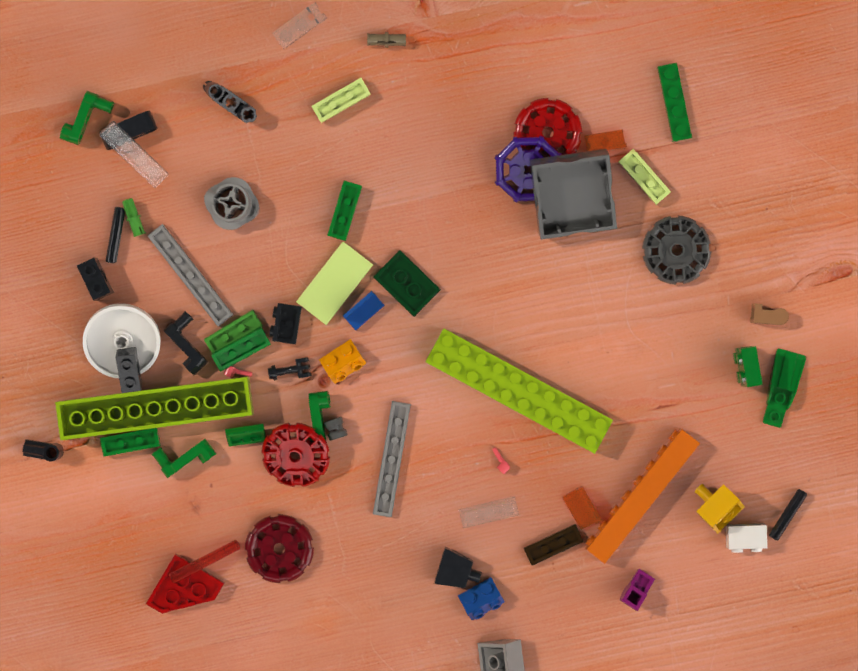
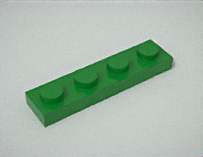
M677 63L658 66L657 70L672 142L691 139L692 134Z

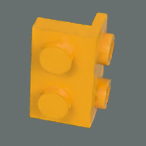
M351 339L319 359L334 384L343 381L348 375L360 370L366 364V361Z

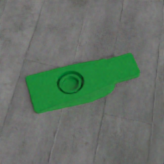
M779 348L776 350L767 393V407L763 417L764 424L778 428L782 426L785 412L790 408L796 395L806 356Z

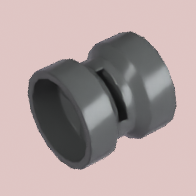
M342 417L324 422L325 428L329 431V441L348 435L346 429L343 428Z

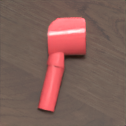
M233 366L226 368L224 372L230 378H233L235 373L249 377L252 376V372L243 371Z
M495 447L492 450L501 463L497 468L505 474L510 469V465L502 458Z

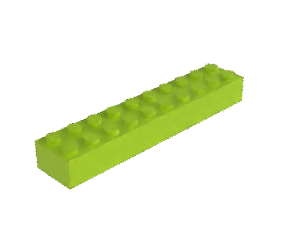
M444 328L425 361L594 454L613 422L609 417Z
M249 376L55 402L60 440L243 417L254 414Z

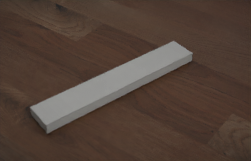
M163 224L148 235L152 243L218 327L233 316L230 309Z
M392 401L373 510L374 515L392 517L411 406L408 403Z

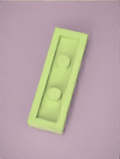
M359 78L311 107L320 122L323 123L370 96L371 93L362 78Z
M634 149L618 161L655 205L671 192Z

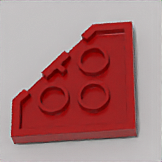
M175 554L146 605L163 614L196 604L210 602L216 599L225 582Z

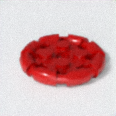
M541 98L530 102L531 105L520 111L514 123L516 129L513 132V137L543 136V129L549 127L553 130V136L550 138L544 137V140L556 151L563 146L565 151L561 153L562 155L577 152L581 144L580 134L583 133L582 124L578 114H574L571 110L573 108L559 99L555 101L548 100L549 98ZM547 107L555 108L554 114L547 113ZM536 111L539 116H536L533 120L530 114ZM565 114L569 118V121L566 124L564 120L561 118ZM524 126L529 127L528 133H523ZM567 132H573L572 139L566 138ZM521 145L522 149L530 150L527 145ZM540 147V153H542V151L546 152L542 147Z
M285 423L274 428L272 433L266 436L261 451L264 456L262 461L267 472L271 476L276 477L277 481L290 487H295V485L305 487L317 482L319 477L326 473L330 463V457L328 456L329 447L321 434L318 435L313 427L303 423H296L294 425ZM290 432H296L297 437H291ZM308 437H310L312 440H314V442H313L312 444H311L310 440L307 439ZM277 438L281 441L280 445L276 442ZM297 452L300 455V459H293L290 453ZM315 453H320V457L315 458ZM271 454H276V458L271 457ZM281 466L286 471L282 473L278 469ZM312 467L315 471H310L309 468Z

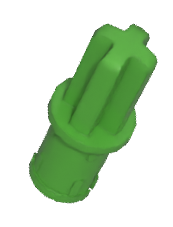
M130 198L122 201L128 218L126 221H129L133 236L145 234L140 220L141 215H138L133 199Z

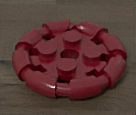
M278 514L275 517L270 515L258 521L254 525L255 528L252 532L249 531L245 542V550H247L248 556L246 559L255 574L261 575L262 579L272 583H281V581L287 580L290 582L299 578L305 573L304 569L310 566L314 554V547L311 544L313 539L307 527L297 522L296 518L284 514ZM279 524L280 529L273 530V525ZM290 527L297 531L294 536L288 532ZM260 532L266 534L263 540L258 537ZM298 542H304L303 549H299ZM278 543L283 544L285 547V551L282 554H278L274 550V546ZM260 548L261 555L255 556L254 549ZM296 557L301 560L298 566L293 563ZM264 562L271 566L268 571L262 567ZM286 567V573L280 574L279 568Z

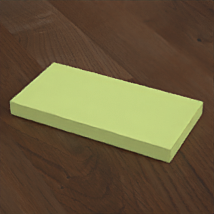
M342 242L296 302L327 325L373 264L345 242Z

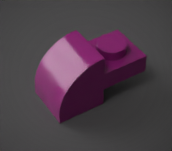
M637 569L630 583L623 590L620 601L638 611L655 579L641 569Z

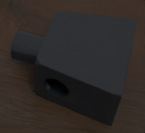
M445 547L434 583L465 588L468 580L479 583L482 572L471 569L473 565L472 559Z

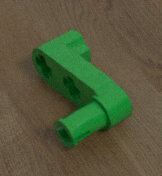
M86 91L74 125L65 123L60 133V139L79 145L92 110L97 108L111 113L114 102L103 99L98 94Z
M329 392L309 393L312 427L318 435L321 434L326 440L322 409L331 407ZM310 437L307 438L311 444L314 442Z
M205 438L175 461H171L162 448H159L151 455L161 466V471L168 479L197 456L204 464L217 453Z

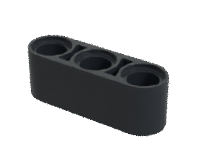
M145 111L103 129L99 134L106 150H111L149 134L158 128L151 111Z

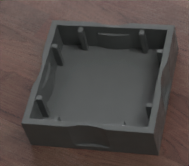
M607 149L530 160L538 233L541 240L569 236L578 232L591 233L617 229L615 203L611 193L610 156Z

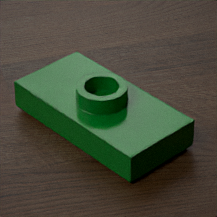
M264 424L225 429L229 447L264 442L266 438Z

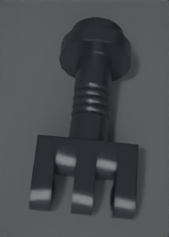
M309 358L295 359L296 365L276 369L275 365H272L271 368H267L269 380L273 379L275 381L277 376L297 373L298 378L312 376L311 372L303 373V370L310 369V365L302 366V362H308Z

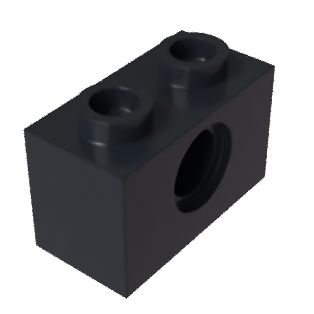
M92 258L77 265L93 301H98L114 293L98 258Z
M136 347L117 349L115 358L121 392L141 391L142 378Z

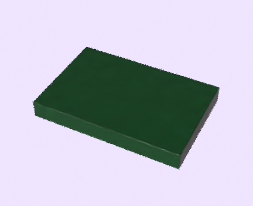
M401 250L373 277L413 317L441 290Z

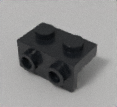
M278 303L277 307L274 306L272 318H276L275 325H271L269 337H273L272 341L296 345L302 310L301 306Z

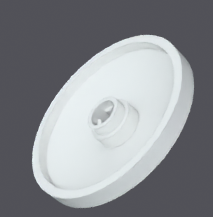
M112 304L98 310L87 322L83 334V349L90 364L102 374L119 379L115 358L117 349L136 347L141 374L154 364L160 351L161 337L156 322L143 309L130 304Z

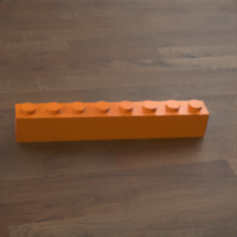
M680 428L678 431L675 429L671 433L668 444L666 446L663 444L657 451V458L654 461L651 459L645 466V473L642 476L639 474L634 480V487L630 491L626 490L622 495L621 499L623 501L619 506L615 505L610 510L609 514L611 516L608 520H603L597 527L599 531L596 535H591L585 543L587 544L586 550L604 564L700 445L697 440Z

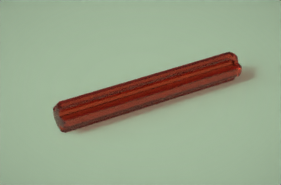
M234 540L169 574L170 579L173 583H176L240 550L238 541Z

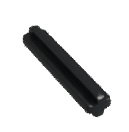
M115 207L106 255V262L108 263L117 262L125 210L122 207Z
M801 489L796 491L770 532L769 536L776 541L780 539L807 497L806 492Z

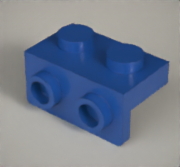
M491 577L458 595L471 620L482 618L485 613L498 609L505 602Z

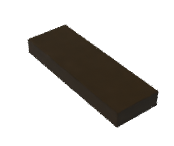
M573 524L524 547V551L531 566L584 541L576 524Z

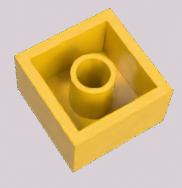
M701 484L695 490V493L705 502L696 512L717 534L745 508L740 499L724 484L714 494L704 484Z

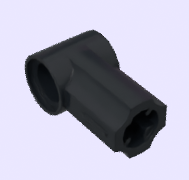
M26 439L22 452L23 456L45 459L51 462L60 459L64 454V449L58 443ZM51 447L55 448L57 451L55 457H52L50 455L49 451Z

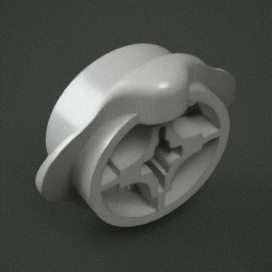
M237 177L223 180L221 183L211 187L204 195L205 206L214 222L226 230L237 229L245 223L252 221L260 210L259 202L249 184ZM232 189L227 197H220L225 191ZM239 190L244 193L246 204L239 201ZM233 201H234V202L237 203L238 205H235V206H234V205H231V206H229V205H228L227 203H225V202H233ZM218 203L225 207V218L219 212ZM237 210H244L238 217L231 219Z

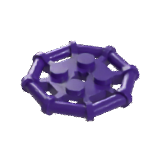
M543 136L513 137V140L498 155H495V184L500 186L514 199L513 202L535 201L534 193L521 194L523 189L533 188L532 175L529 172H524V166H530L531 159L545 158L539 152L540 147L550 157L562 155L544 140ZM521 145H536L531 150L522 149ZM517 147L518 152L511 159L506 158ZM504 163L509 164V174L504 176ZM512 180L516 185H518L519 187L517 191H515L508 183H506V181Z

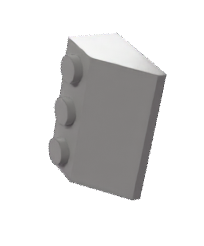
M503 639L477 643L481 671H525L521 639Z

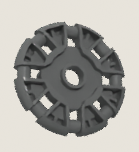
M679 215L676 218L669 216L657 221L652 230L646 233L642 246L645 254L643 259L651 274L654 273L658 276L657 279L674 285L679 282L686 284L697 279L700 276V272L707 268L711 258V251L709 250L711 242L705 229L699 227L695 220ZM672 225H678L679 231H672ZM690 229L696 233L693 238L687 234ZM659 232L664 234L661 240L656 237ZM675 244L682 247V253L679 256L672 253V247ZM696 245L702 246V252H697ZM652 248H658V255L652 256ZM693 260L697 262L694 269L689 265ZM661 263L667 266L664 271L658 267ZM675 269H682V275H675Z

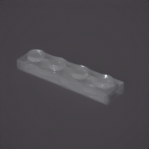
M114 120L99 133V136L154 188L169 175Z

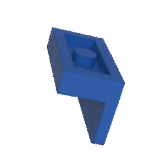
M371 291L345 313L343 317L357 330L385 305Z

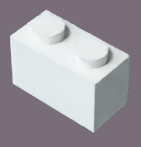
M764 523L728 524L726 526V548L733 553H741L743 549H751V552H762L763 548H768L767 525Z

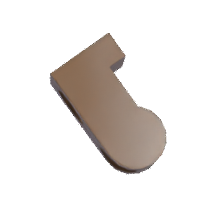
M752 304L750 323L783 325L789 319V314L785 309L763 310V304Z

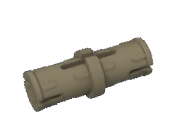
M385 32V34L367 33V46L377 45L385 46V48H389V46H406V34H389V32Z

